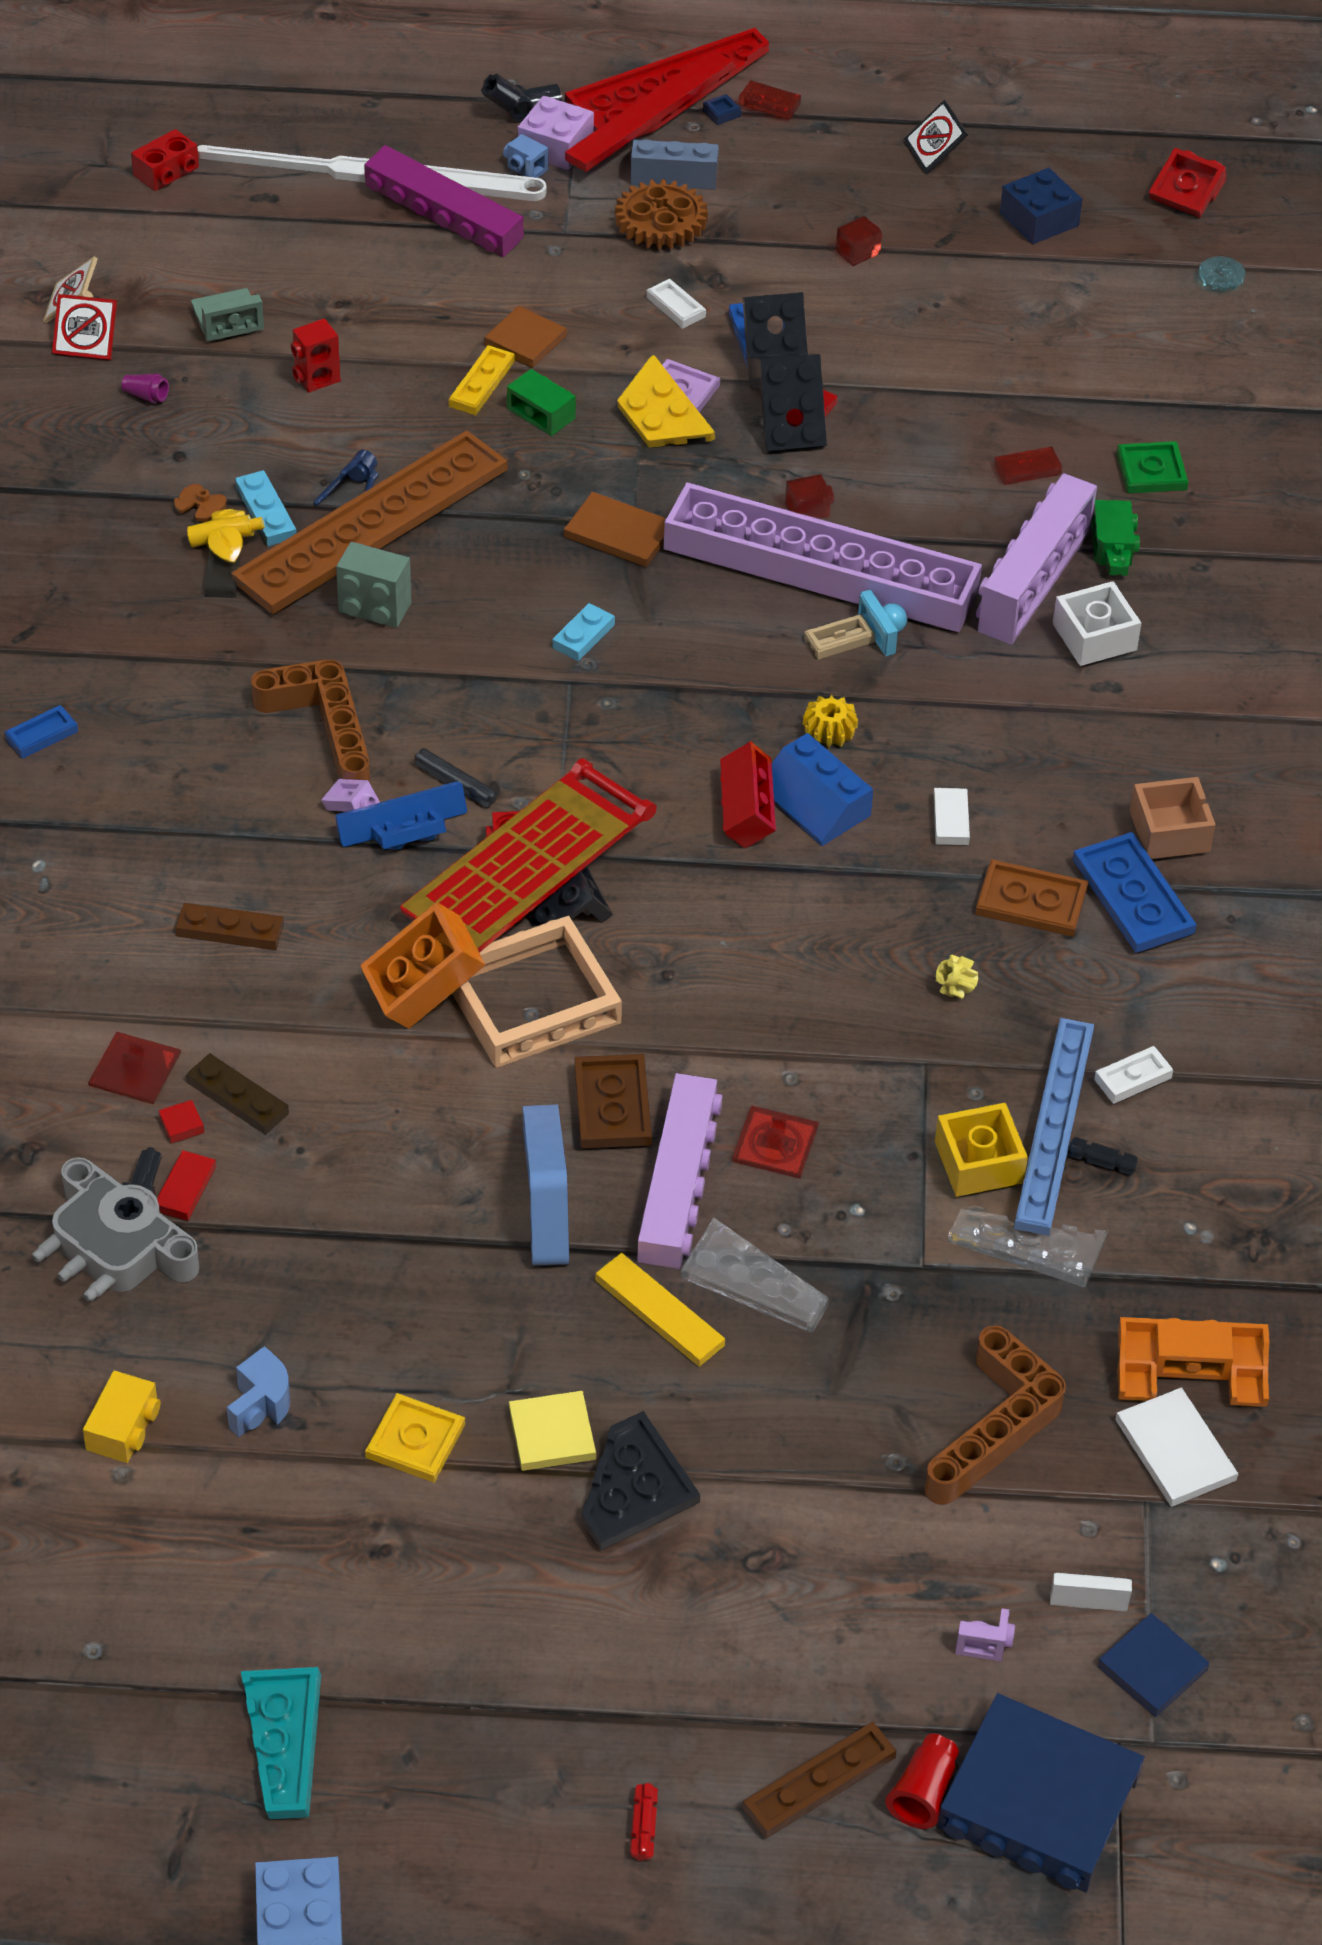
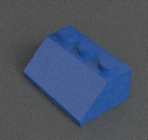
M806 733L783 747L773 761L774 805L820 846H824L871 816L873 788L810 734Z

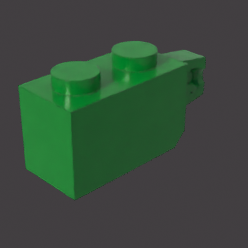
M1095 500L1091 525L1093 556L1096 563L1107 566L1109 575L1127 576L1129 566L1132 565L1133 554L1139 553L1140 537L1139 535H1134V532H1137L1138 515L1132 513L1131 501Z

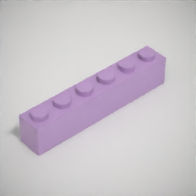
M675 1074L638 1239V1263L680 1269L683 1255L690 1256L693 1234H688L689 1226L696 1227L699 1206L694 1205L695 1198L702 1199L705 1178L700 1177L701 1170L708 1171L711 1150L706 1149L707 1142L714 1143L717 1122H713L712 1118L713 1115H720L723 1095L717 1094V1079Z

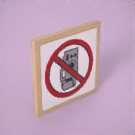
M92 257L56 283L43 319L44 323L47 324L56 317L58 294L93 297L92 293L87 289L98 258Z

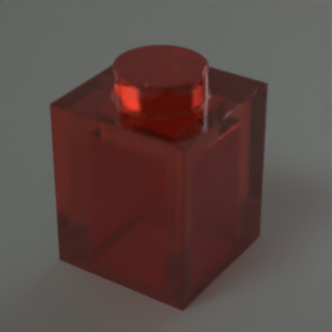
M863 216L837 228L835 251L848 263L855 266L880 254L882 231L867 217Z
M822 474L786 481L785 505L788 511L817 519L830 517V505L834 503V493L832 487L826 484Z

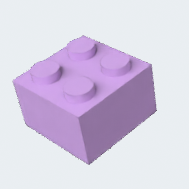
M542 96L518 126V136L523 134L547 146L548 164L569 170L572 164L565 160V151L593 133L594 112L580 106Z

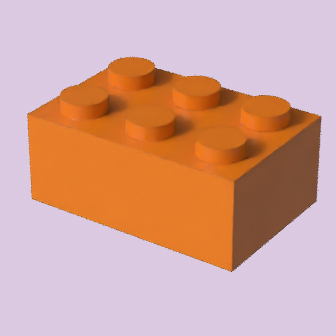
M438 902L430 906L360 965L385 1016L409 1029L486 966L460 915Z

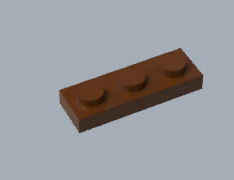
M183 903L176 925V935L183 938L277 950L284 927L283 916Z

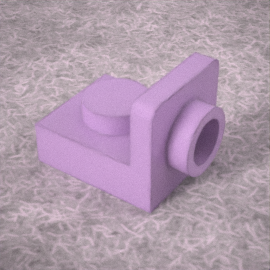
M338 779L321 800L326 810L344 812L380 803L368 780Z
M1001 1609L999 1627L988 1625L982 1621H960L955 1654L1002 1662L1004 1647L1012 1648L1015 1624L1008 1623L1009 1609Z

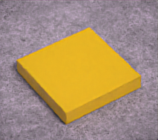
M396 1393L365 1450V1456L369 1460L435 1483L465 1426V1417Z

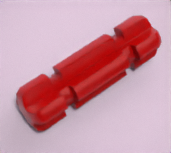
M651 1783L638 1784L634 1789V1802H637V1804L633 1805L631 1837H635V1839L632 1838L630 1842V1856L640 1862L651 1860L654 1856V1842H651V1840L655 1839L657 1807H653V1805H657L658 1789Z

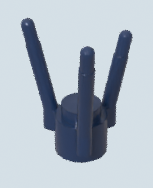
M364 449L358 451L353 459L340 471V475L314 500V505L317 506L325 500L348 476L357 482L367 480L365 491L372 488L379 476L374 470L377 467L376 457Z

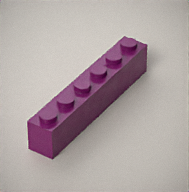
M386 145L364 164L365 185L371 190L387 196L394 202L400 203L417 214L438 223L441 227L447 228L461 235L464 239L484 247L489 252L504 258L524 238L523 216Z

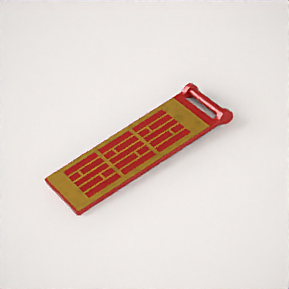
M580 758L565 776L400 906L401 913L414 921L435 902H438L460 915L480 953L641 822L649 821L655 815L657 806L648 799H640L594 769L591 762ZM587 779L633 809L634 812L631 815L578 780Z

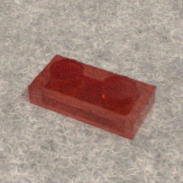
M750 80L739 95V105L790 120L801 105V95Z

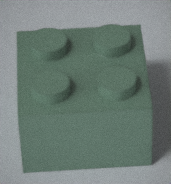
M350 542L336 566L339 612L397 628L412 603L410 557Z

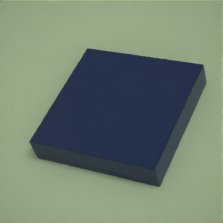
M1150 1613L1099 1658L1097 1667L1154 1717H1157L1208 1671L1210 1662L1154 1614Z

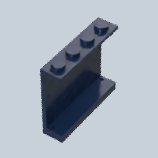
M997 1693L941 1806L938 1828L943 1829L952 1838L958 1840L965 1839L981 1846L984 1851L993 1856H1004L1011 1859L1029 1872H1040L1054 1878L1065 1888L1078 1889L1087 1893L1093 1871L1131 1788L1135 1789L1141 1776L1145 1756Z

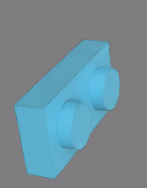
M588 603L552 639V648L579 661L615 625V616Z

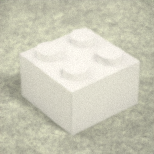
M1114 581L1056 597L1053 625L1080 666L1137 650L1141 622Z

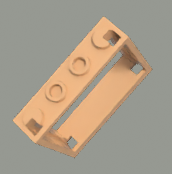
M570 916L551 920L546 924L526 931H519L514 935L492 942L480 952L486 966L474 976L566 944L598 998L499 1033L468 980L452 993L495 1068L621 1023L622 1001Z

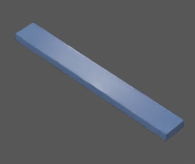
M1060 1018L1014 1229L1050 1236L1094 1024Z

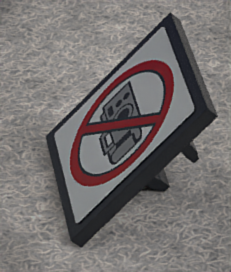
M943 100L904 140L925 173L929 174L968 136V133L947 101Z

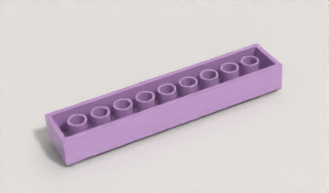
M691 483L685 484L665 521L664 550L859 604L861 592L871 589L881 606L888 603L898 604L906 611L907 618L956 632H960L979 592L982 564Z

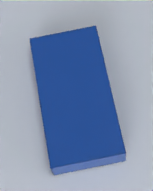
M59 705L5 731L4 735L5 740L23 759L77 733L78 725L67 711Z

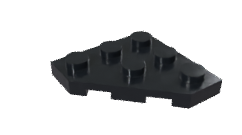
M644 1411L610 1427L603 1455L600 1457L592 1482V1489L582 1512V1523L600 1550L700 1503V1493Z

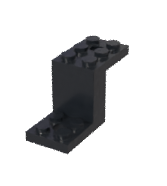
M803 292L742 297L749 388L761 389L765 450L827 446L821 356L817 353H808ZM773 316H778L783 322V328L777 334L771 333L767 327L768 320ZM796 408L801 412L802 420L797 426H790L786 421V415L789 410Z

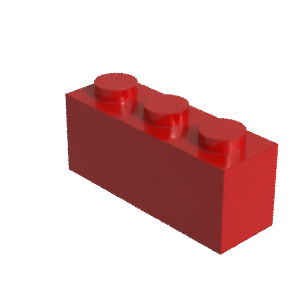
M751 741L720 759L723 831L729 839L735 840L743 848L749 847L776 831L772 760L770 756Z

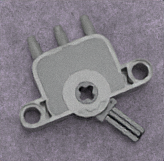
M152 1147L141 1151L131 1183L123 1182L122 1185L85 1158L77 1157L65 1162L62 1166L61 1174L65 1197L68 1201L59 1207L53 1215L54 1234L32 1253V1258L36 1262H41L44 1258L49 1257L58 1250L64 1257L70 1260L58 1272V1278L62 1282H66L69 1278L74 1277L81 1270L96 1280L83 1295L89 1302L93 1301L96 1297H100L108 1289L116 1292L131 1290L157 1268L177 1282L192 1280L197 1276L200 1268L196 1241L160 1214L155 1187H152L162 1159L160 1152L155 1151Z

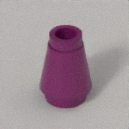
M127 374L122 380V390L125 393L156 404L163 402L167 398L169 383L160 374Z

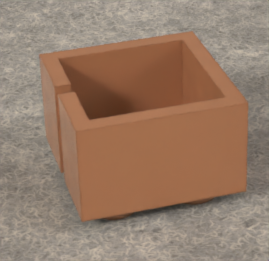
M1198 777L1134 784L1130 814L1140 843L1151 859L1211 852L1216 824L1208 803H1205L1206 797Z

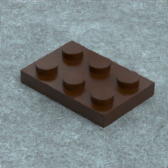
M644 1054L574 1057L581 1148L652 1145Z

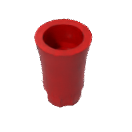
M928 1734L922 1745L914 1751L899 1781L886 1796L885 1804L887 1809L902 1823L919 1829H929L937 1824L941 1804L955 1771V1760L959 1753L957 1745L952 1740L940 1734Z

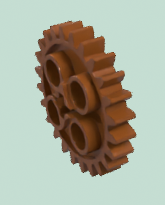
M652 179L650 180V185L647 186L643 182H639V188L630 186L629 192L623 191L622 198H617V205L615 206L616 226H619L620 233H626L627 240L635 237V244L637 245L643 241L646 242V248L656 244L657 248L661 249L663 244H667L670 249H673V243L683 247L684 240L692 243L694 242V236L700 237L701 230H706V223L708 222L707 202H703L702 195L696 196V189L687 191V184L678 187L677 181H673L669 185L666 184L665 179H662L660 184H656Z

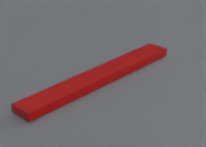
M712 49L565 151V160L587 172L733 69L734 61Z

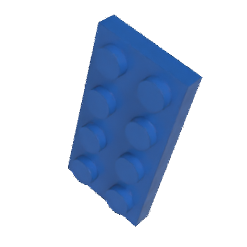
M1133 832L1074 851L1072 860L1084 878L1089 881L1088 884L1135 953L1195 934L1197 924Z

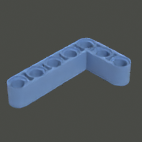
M558 1104L523 1106V1134L530 1191L532 1266L569 1265L567 1171Z

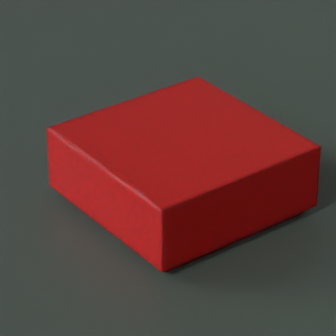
M192 1100L158 1110L160 1121L171 1144L205 1133L203 1122Z

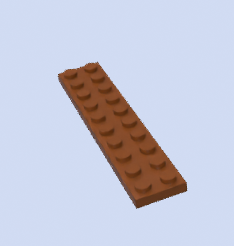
M466 430L231 573L232 582L273 615L337 575L336 566L350 542L377 549L382 548L507 471L508 461Z

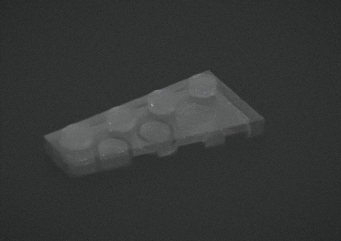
M960 1209L949 1232V1243L1084 1288L1103 1249L1108 1231L1095 1229L1094 1234L1077 1232V1226L1062 1224L1061 1229L1051 1228L1050 1236L1014 1229L1015 1222H1009L1008 1217L1005 1215Z
M714 1217L681 1269V1278L811 1333L815 1330L828 1307L829 1298Z

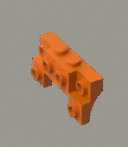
M1120 1317L1118 1326V1399L1148 1401L1156 1398L1157 1377L1229 1380L1230 1405L1267 1407L1269 1402L1268 1363L1270 1343L1268 1324L1218 1322L1216 1320L1191 1321L1178 1318Z

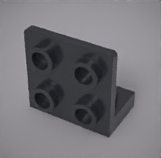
M586 866L530 911L528 915L534 927H537L551 920H557L566 916H570L573 919L582 911L587 916L593 914L603 923L613 913L592 873Z

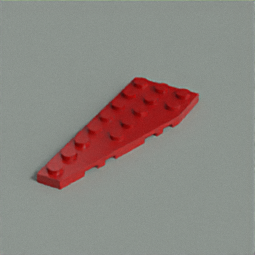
M752 28L565 92V103L593 111L594 132L712 49L734 61L733 69L637 136L640 137L656 131L769 51V41L756 28Z

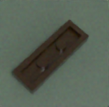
M211 1053L186 1074V1080L189 1085L264 1135L268 1134L289 1114L288 1104Z

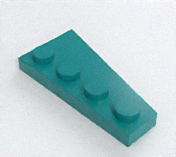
M318 1667L241 1671L247 1697L248 1714L252 1725L254 1748L259 1764L258 1770L266 1813L269 1819L309 1817L321 1685L320 1670Z

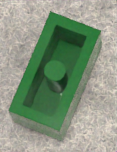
M530 369L507 386V409L546 434L553 436L576 419V396L569 390L552 382L546 376Z

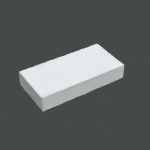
M671 279L647 289V299L682 329L706 317V309Z
M934 788L936 844L969 845L967 789Z
M1054 1573L1050 1592V1605L1127 1612L1132 1592V1580Z

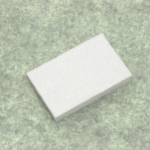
M1182 1387L1117 1413L1116 1422L1171 1507L1237 1481L1238 1472Z

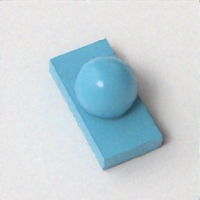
M871 589L861 592L858 615L862 614L875 633V642L885 656L895 654L898 632L902 631L907 623L906 611L900 605L894 603L881 606Z

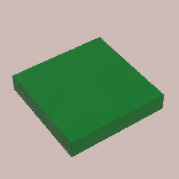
M1177 441L1117 445L1116 453L1127 494L1184 491L1188 489L1189 482Z

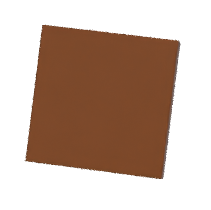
M517 306L484 337V345L514 353L515 360L533 368L567 336V328L521 306Z

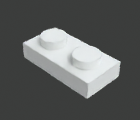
M1152 1046L1097 1070L1094 1080L1114 1104L1172 1079L1173 1069L1156 1047Z

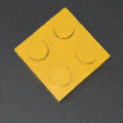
M1006 1102L938 1116L935 1144L956 1197L1024 1183L1028 1156Z

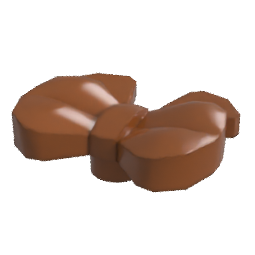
M191 484L181 491L179 498L174 499L175 509L179 513H183L196 506L198 509L195 519L201 522L211 521L212 513L227 508L225 495H210L209 491L203 489V486L200 484Z

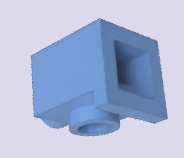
M523 134L505 146L503 156L507 158L508 168L526 177L539 178L548 171L547 146Z

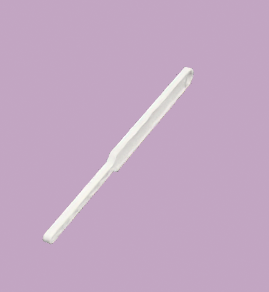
M207 145L197 147L199 159L329 173L335 179L365 182L364 164L369 160L348 156L323 159ZM425 165L483 196L539 201L547 193L546 183L540 178ZM529 187H538L541 190L531 192L526 189Z

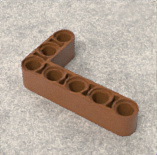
M326 659L264 669L252 675V703L257 711L271 713L319 705L339 779L368 780L370 783L369 757L345 671L340 662Z
M988 1326L980 1332L976 1363L985 1374L1011 1396L929 1462L924 1490L927 1498L935 1504L945 1505L956 1500L1058 1417L1062 1411L1066 1389L1065 1380L1014 1335L1001 1326Z

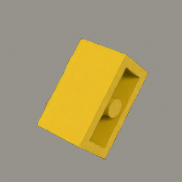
M113 1370L83 1428L86 1451L128 1463L134 1450L139 1451L145 1439V1428L149 1421H154L159 1413L161 1401L157 1399L155 1383Z

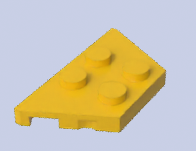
M655 355L648 359L617 400L618 408L649 448L661 447L666 444H687V439L705 437L706 442L715 439V431Z

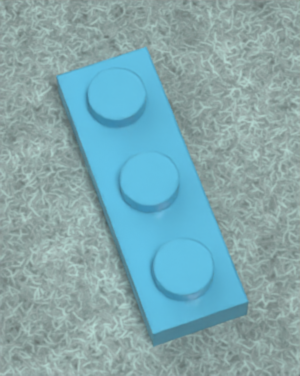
M264 470L235 478L236 489L251 517H262L264 520L265 528L259 531L267 546L281 543L296 534V528Z

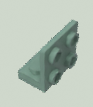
M247 288L191 300L192 308L207 341L264 329L263 305L260 295L251 296Z

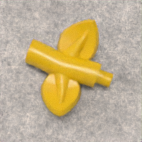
M224 509L212 513L211 521L188 526L187 532L192 548L208 544V548L213 554L226 562L235 563L241 553L243 538L253 536L254 531L262 530L265 526L262 517L251 519L249 514L245 515V511Z

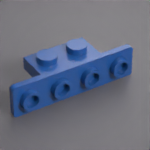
M456 781L340 813L335 816L339 840L343 847L375 839L383 849L396 850L404 847L405 843L415 840L429 841L436 838L437 834L446 832L444 819L465 814L467 806L463 785Z

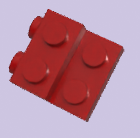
M1174 148L1151 187L1149 198L1201 218L1210 200L1214 202L1227 179L1226 167L1216 160L1201 158L1192 151Z

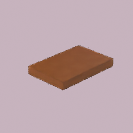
M592 492L564 528V537L648 567L664 545L666 518Z
M991 859L977 902L975 915L1074 937L1089 881Z

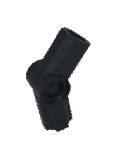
M497 73L495 75L490 74L484 80L481 89L482 94L486 98L509 112L512 119L517 122H522L542 96L562 101L558 84L525 89L521 85L512 84Z

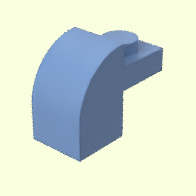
M264 1346L236 1367L238 1389L244 1395L227 1407L229 1429L238 1437L249 1429L257 1428L266 1416L278 1425L284 1419L290 1407L287 1370L284 1364Z

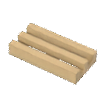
M862 614L807 630L804 632V640L806 643H810L809 648L812 652L815 651V657L819 660L874 643L875 633Z

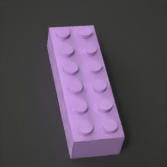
M1065 473L1062 474L1056 484L1051 483L1045 500L1037 503L1030 521H1024L1018 538L1010 541L1004 558H998L989 578L985 577L980 585L979 595L982 596V600L976 612V617L979 618L978 632L1010 645L1014 643L1090 533L1097 491L1096 485Z

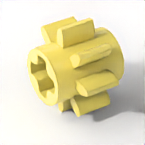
M950 955L949 960L942 961L936 970V982L943 985L940 993L963 999L964 994L972 992L978 982V972L971 969L974 961L963 956L959 958L955 955Z

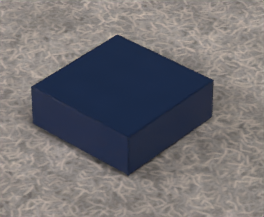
M728 94L703 102V111L717 125L741 117L742 109Z

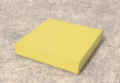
M583 1391L509 1401V1412L521 1471L596 1460V1450Z

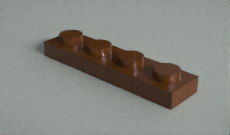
M872 1721L744 1800L743 1810L767 1839L896 1759L897 1750Z

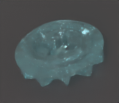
M1211 257L1203 261L1199 267V278L1203 280V285H1211L1213 290L1220 288L1224 292L1228 288L1236 290L1238 285L1243 284L1246 275L1243 265L1229 257Z

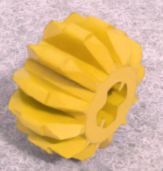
M831 694L829 699L818 696L816 702L808 703L803 715L802 724L804 725L805 733L810 734L820 744H826L829 749L832 744L842 747L845 741H852L858 725V718L855 713L854 704H847L845 697L838 700L834 699Z

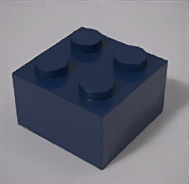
M1046 168L1003 185L1000 214L1033 245L1078 227L1083 199L1054 171Z

